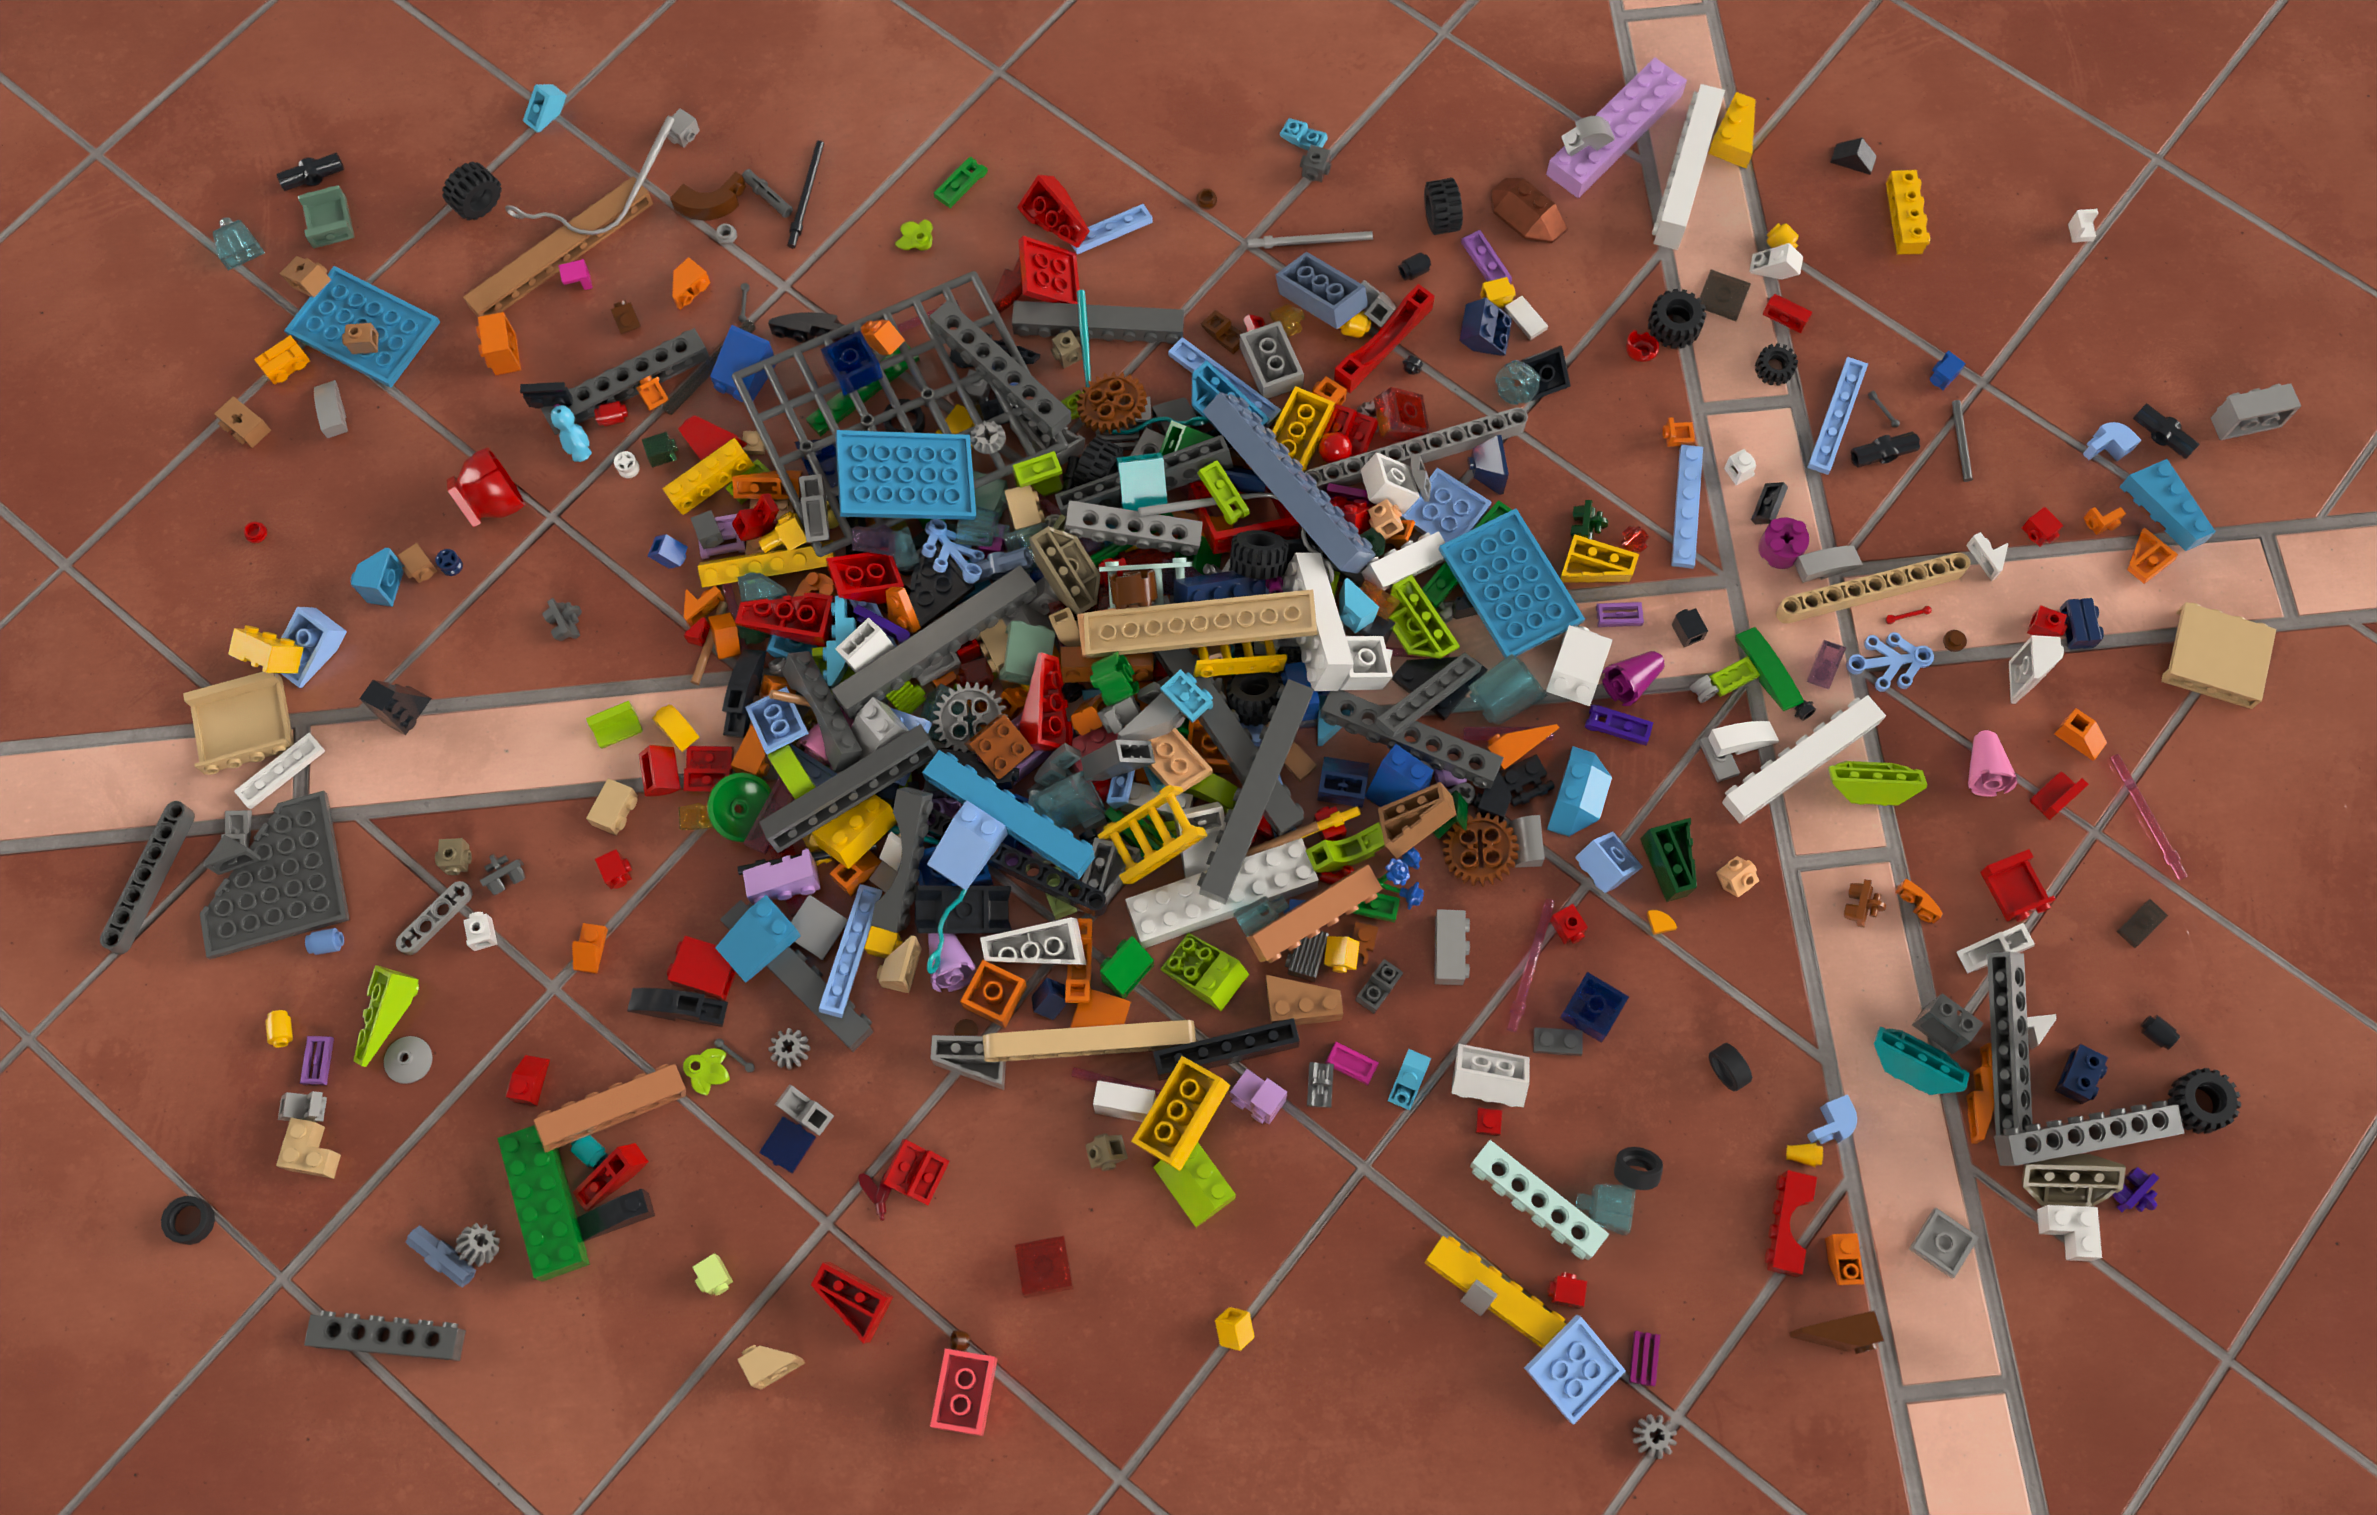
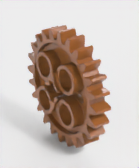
M1113 371L1110 377L1104 373V378L1102 379L1096 376V382L1088 381L1090 387H1083L1084 393L1078 394L1080 399L1076 402L1078 414L1082 423L1084 422L1087 428L1091 427L1093 432L1099 428L1100 434L1108 430L1109 435H1111L1114 429L1118 433H1120L1122 427L1128 430V424L1136 425L1135 418L1142 419L1141 413L1146 412L1145 405H1148L1143 384H1139L1138 378L1133 379L1131 374L1125 377L1124 372L1116 376L1115 371Z
M1478 812L1476 819H1473L1468 814L1466 831L1455 824L1452 825L1454 832L1447 831V837L1450 840L1443 841L1444 846L1448 847L1443 849V854L1446 855L1444 858L1445 864H1450L1448 869L1450 872L1455 871L1456 879L1462 876L1464 884L1471 879L1472 886H1475L1476 882L1480 881L1481 886L1484 887L1487 880H1489L1491 885H1494L1493 878L1503 881L1502 873L1510 875L1508 867L1515 868V862L1512 859L1519 858L1518 853L1514 852L1519 850V844L1515 843L1518 840L1516 835H1512L1513 828L1509 827L1506 829V820L1499 824V816L1491 820L1489 813L1486 814L1485 818H1481V814ZM1478 831H1482L1484 868L1482 869L1479 867ZM1489 835L1498 836L1494 841L1486 840ZM1467 836L1474 837L1472 842L1466 843L1463 841ZM1492 856L1499 858L1496 863H1489L1487 861ZM1467 858L1475 859L1473 864L1467 865L1464 863Z

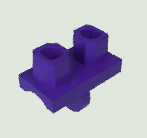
M2138 1167L2133 1168L2126 1175V1178L2135 1187L2130 1190L2127 1186L2123 1185L2122 1191L2112 1194L2119 1202L2116 1208L2124 1212L2126 1208L2130 1210L2139 1202L2135 1207L2138 1211L2142 1212L2145 1208L2154 1210L2157 1207V1203L2154 1200L2157 1193L2154 1190H2150L2148 1194L2146 1192L2159 1177L2154 1173L2148 1175Z

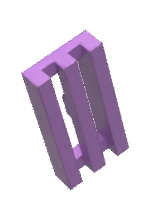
M1642 602L1598 603L1596 605L1598 627L1643 626ZM1634 609H1637V612H1624V611H1623V612H1614V613H1603L1604 610H1634ZM1611 618H1629V619H1611Z
M307 1036L300 1084L327 1085L334 1038ZM314 1042H317L316 1054H315V1056H314V1061H313V1064H314V1066H313V1073H312V1079H311V1078H309V1074H310L311 1061H312V1055H313V1049H314Z

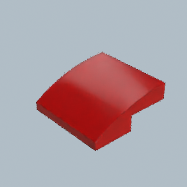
M1336 404L1324 434L1340 432L1346 435L1352 444V455L1350 457L1367 452L1379 420L1358 413L1354 409Z
M687 747L683 791L711 792L721 779L733 774L731 763L734 759V747Z
M903 1139L881 1184L928 1206L950 1161Z

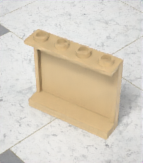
M2185 602L2176 613L2180 615L2169 669L2163 673L2161 682L2253 709L2263 698L2276 629L2268 627L2264 623L2248 621L2241 616H2231L2217 609L2211 610L2201 607L2197 603Z
M263 671L183 693L184 701L191 706L199 763L194 765L203 774L212 775L226 768H238L244 763L259 762L273 755L279 756L294 745L283 679L278 673H266Z

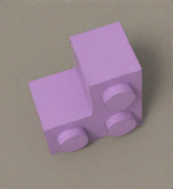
M1246 1069L1230 1091V1097L1232 1098L1231 1102L1242 1110L1245 1107L1251 1111V1116L1261 1124L1264 1121L1270 1124L1286 1102L1287 1091L1267 1078L1264 1081Z

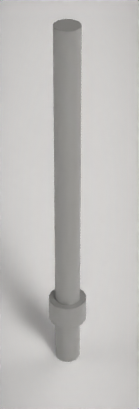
M1373 232L1275 238L1264 236V238L1247 239V247L1272 249L1273 246L1373 240Z

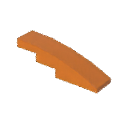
M1987 1043L1980 1048L1982 1067L1973 1071L1975 1091L1966 1095L1972 1144H1977L1985 1139L1994 1110L1991 1043Z

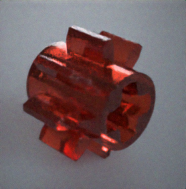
M1629 526L1622 532L1624 537L1621 543L1628 551L1641 553L1648 547L1646 542L1649 536L1642 527L1637 526L1635 528L1634 526Z

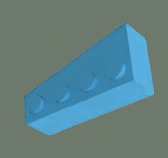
M2168 459L2130 474L2120 485L2124 492L2127 491L2134 497L2133 501L2139 507L2142 505L2151 514L2150 517L2155 522L2158 521L2166 528L2165 532L2185 551L2204 544L2216 532Z

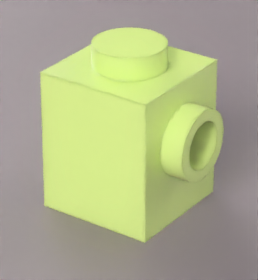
M712 1254L693 1266L698 1276L695 1282L702 1293L706 1291L710 1295H720L729 1289L728 1285L733 1282L722 1260L716 1254Z

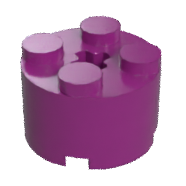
M1788 517L1773 519L1759 541L1758 549L1762 559L1764 557L1771 567L1777 569L1792 567L1798 556L1803 555L1809 545V533L1805 523Z

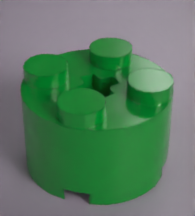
M1117 651L1091 665L1093 675L1090 676L1091 683L1095 688L1100 689L1106 706L1114 705L1139 693L1138 680L1133 681L1132 675L1135 672L1125 655H1119Z

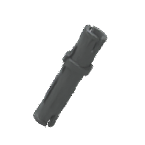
M751 169L743 172L742 177L744 181L753 188L752 190L756 195L764 198L784 218L792 214L793 207L776 194L764 179H760Z

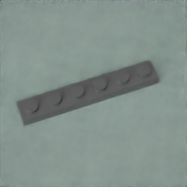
M1463 653L1378 717L1375 725L1393 739L1479 673L1482 665L1467 653Z

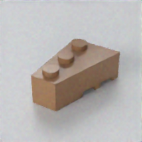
M1441 782L1378 808L1384 844L1398 859L1456 815L1453 797Z
M1266 975L1265 982L1270 1024L1294 1018L1296 1025L1342 1020L1343 1008L1340 990Z

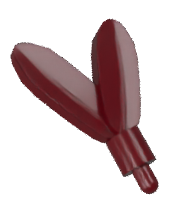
M859 1174L858 1179L862 1190L876 1205V1213L879 1215L880 1220L884 1221V1214H886L885 1202L892 1189L881 1184V1182L878 1188L868 1175Z

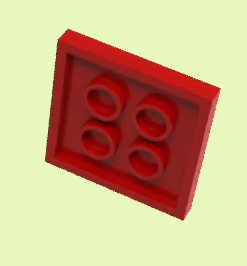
M1022 236L1018 241L1023 295L1049 303L1077 304V291L1080 289L1076 252Z

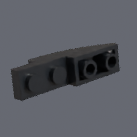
M816 312L782 315L769 319L768 322L771 333L776 337H787L800 343L814 339L815 336L819 337L845 326L839 324L837 315ZM853 331L834 339V341L843 345H856L858 338Z
M744 649L733 669L722 711L726 712L724 736L744 738L749 729L750 717L745 707L753 703L754 695L759 696L766 651Z
M633 988L627 1012L675 1021L677 1018L723 1027L728 1002L704 998V994L659 988Z

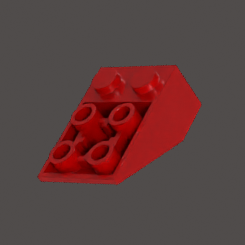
M1340 496L1331 498L1330 503L1333 506L1339 507L1344 512V519L1347 522L1353 523L1358 528L1357 534L1360 537L1373 531L1369 523L1371 517L1368 509L1375 505L1367 504L1365 500L1347 501L1346 497Z

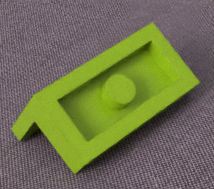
M629 701L586 718L601 749L643 731L635 709Z

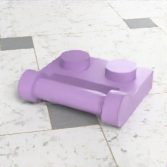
M737 514L715 517L723 539L736 538L737 542L703 549L699 542L702 560L718 554L739 551V553L745 552V541L740 540L732 526V522Z

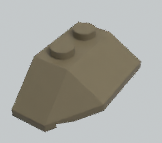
M1048 526L1029 538L1036 564L1058 599L1066 607H1069L1077 615L1082 614L1097 604L1100 573L1077 536Z
M2075 1154L2024 1164L2022 1186L2041 1206L2094 1207L2115 1192L2118 1193L2123 1190L2126 1166L2092 1154Z

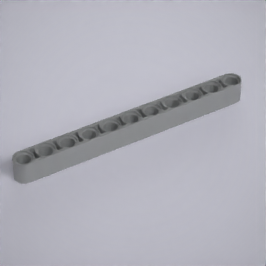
M1512 408L1306 471L1305 474H1309L1316 480V487L1320 491L1326 492L1328 483L1348 487L1363 482L1361 469L1376 452L1389 458L1397 457L1398 460L1396 461L1411 467V455L1416 454L1410 451L1415 450L1419 452L1418 454H1420L1424 464L1473 449L1497 435H1501L1502 440L1519 435L1525 429L1528 415L1522 408ZM1492 426H1498L1500 429H1495ZM1472 432H1477L1480 435H1474ZM1452 438H1457L1460 441H1453ZM1432 444H1436V445H1438L1439 447L1435 448V447H1432L1431 445H1432ZM1350 469H1355V470H1357V472H1354V473H1353V472H1350L1349 470H1350ZM1334 475L1337 478L1331 479L1328 476Z

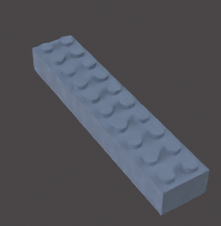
M1220 392L1202 412L1340 571L1358 574L1376 555L1371 550L1373 548L1372 544L1357 534L1358 528L1353 523L1347 522L1344 519V512L1339 507L1333 506L1330 503V496L1316 487V480L1302 471V464L1288 455L1290 452L1288 448L1274 439L1276 437L1274 432L1261 424L1263 420L1255 412H1251L1248 409L1249 404L1242 397L1236 398L1232 394L1227 395Z

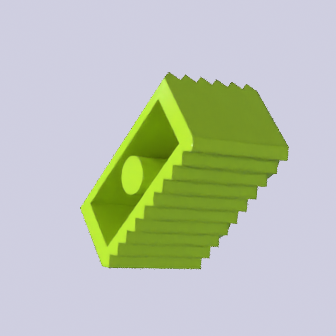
M909 680L899 690H893L886 695L887 699L897 710L912 714L926 701L923 697L926 694L925 691L918 684L913 686Z

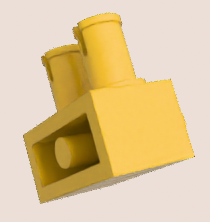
M789 511L780 516L775 530L760 537L758 542L765 553L780 544L785 545L787 550L791 551L806 542L805 530L796 512L793 514Z

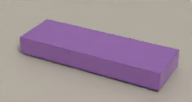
M1480 230L1462 238V245L1487 282L1504 277L1508 278L1509 283L1512 281L1511 275Z

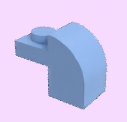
M2116 422L2106 423L2093 435L2094 438L2086 444L2088 448L2083 455L2090 460L2105 449L2116 461H2119L2133 451L2141 439L2126 425Z
M1848 1094L1820 1107L1827 1125L1811 1131L1807 1136L1811 1143L1819 1141L1820 1144H1824L1835 1138L1838 1144L1854 1132L1857 1125V1113Z

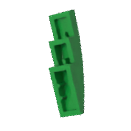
M1756 627L1735 635L1736 643L1747 654L1759 672V683L1783 712L1804 703V699L1781 660Z

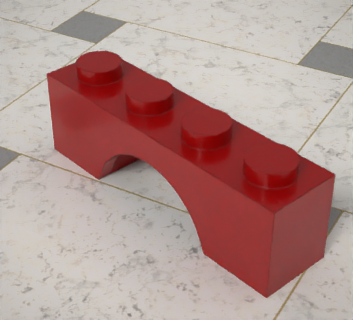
M1791 1170L1782 1173V1176L1779 1175L1776 1183V1190H1779L1778 1200L1775 1199L1772 1213L1775 1214V1222L1771 1224L1769 1229V1238L1772 1239L1771 1247L1767 1248L1765 1254V1263H1768V1271L1792 1277L1803 1275L1806 1249L1800 1246L1794 1239L1790 1229V1220L1797 1207L1808 1205L1814 1201L1817 1183L1816 1176Z

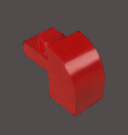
M770 493L762 494L755 508L738 511L732 526L741 541L757 539L775 529L778 524L776 515L779 509Z

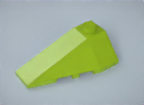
M375 965L366 995L371 997L370 1004L367 1009H364L362 1016L365 1029L359 1032L354 1062L363 1067L369 1064L411 1004L413 997L417 995L419 979Z

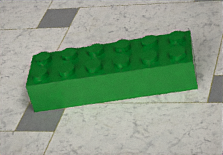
M535 1125L497 1138L534 1279L543 1282L590 1265L559 1148L545 1153Z

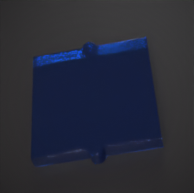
M782 1117L759 1153L773 1161L775 1166L779 1165L793 1174L816 1139V1136L804 1130L801 1124L796 1125Z

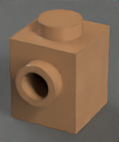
M372 323L345 325L342 341L352 354L378 352L379 333Z
M417 543L398 555L405 565L402 567L409 579L414 577L418 583L428 580L437 572L435 566Z

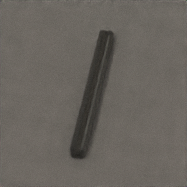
M746 320L739 327L749 333L756 329L755 324L750 320ZM723 344L662 406L666 413L672 415L711 375Z

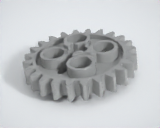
M966 682L964 689L957 684L956 692L951 688L948 689L949 697L941 695L945 700L944 703H936L941 709L940 711L933 712L934 715L939 717V719L933 721V724L940 725L935 730V733L943 734L939 741L944 742L947 740L948 742L945 746L947 749L954 746L953 751H959L960 749L966 753L969 751L964 745L970 739V725L965 721V719L969 718L967 705L969 699L972 701V715L974 718H977L972 722L974 735L977 733L980 725H987L1007 709L1005 705L999 706L1002 701L1001 697L994 699L996 695L995 690L988 694V686L985 685L980 690L978 682L975 683L974 688H971L970 683ZM979 702H986L988 705L983 713L976 712L975 708ZM958 703L963 704V713L959 715L953 714L954 705ZM959 726L966 728V734L961 738H957L954 735L955 729Z

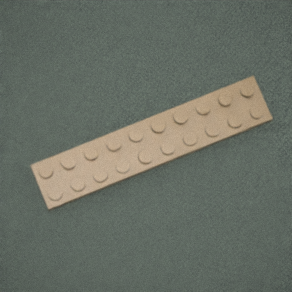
M1312 589L1084 613L1086 658L1109 656L1117 651L1119 655L1314 636L1317 635L1314 591Z

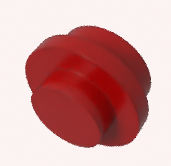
M250 522L244 528V536L251 543H259L266 538L267 528L260 522Z

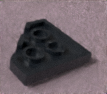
M937 543L935 544L936 552L933 557H925L921 553L923 547L915 552L914 557L915 563L910 586V602L921 629H924L975 590L973 584L964 581L962 571L949 557L945 572L940 573L933 569L934 561L941 552V548Z
M1458 657L1406 660L1393 675L1392 680L1408 693H1412ZM1482 665L1479 673L1430 710L1445 721L1487 673L1488 669Z

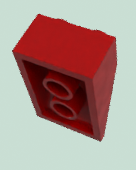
M891 549L829 557L825 560L839 598L882 604L887 603L886 590L891 587H904Z

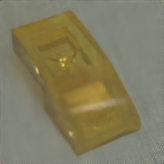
M696 803L678 807L680 830L714 828L708 817L707 805Z

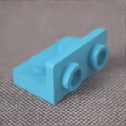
M1180 669L1160 690L1193 723L1207 709L1213 708V702L1211 701L1213 697L1206 689L1203 688L1201 690L1196 685V679L1189 672L1185 674Z

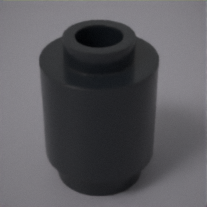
M1419 252L1403 260L1402 264L1398 265V270L1404 280H1413L1430 271L1431 261L1428 255Z
M2149 1015L2141 1024L2143 1028L2141 1033L2160 1048L2164 1047L2169 1050L2180 1038L2177 1029L2159 1015L2154 1017Z

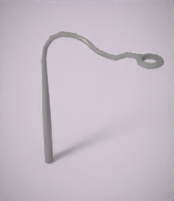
M671 116L666 117L622 213L615 222L607 227L594 231L580 230L571 226L563 217L553 213L543 212L532 215L511 205L505 207L506 212L517 219L551 217L561 221L569 230L579 234L596 235L609 231L617 226L626 215L675 121L674 118Z
M1250 493L1240 495L1243 500L1255 497H1271L1274 499H1278L1273 493ZM1213 498L1147 506L1138 508V515L1142 517L1217 505ZM1302 527L1301 537L1304 545L1309 552L1319 553L1309 545L1306 531ZM1322 556L1329 583H1332L1334 579L1333 566Z

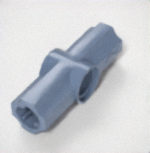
M1024 547L1008 553L993 552L987 556V559L975 562L974 564L981 567L982 573L979 580L973 584L990 579L997 581L1020 565L1023 569L1030 568L1033 564V559L1029 549Z
M419 1225L407 1236L405 1243L422 1255L428 1265L440 1273L443 1272L460 1287H464L474 1278L477 1270L471 1265L468 1266L466 1260H460V1256L457 1255L458 1252H455L452 1246L441 1239H437L424 1227Z

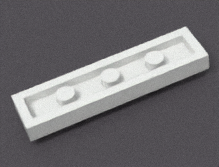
M308 733L234 792L251 810L323 754L325 750L313 735Z

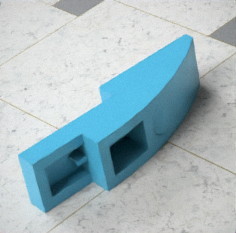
M835 596V602L831 603L832 616H835V625H832V638H836V641H827V647H823V660L827 661V670L823 671V678L830 689L839 685L849 666L835 648L855 631L857 627L854 617L848 618L847 599L839 598L838 596Z

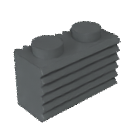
M1320 931L1318 935L1310 939L1306 936L1300 940L1301 945L1294 949L1293 954L1288 953L1285 967L1289 968L1288 975L1312 982L1316 981L1327 944V936H1329L1327 932Z

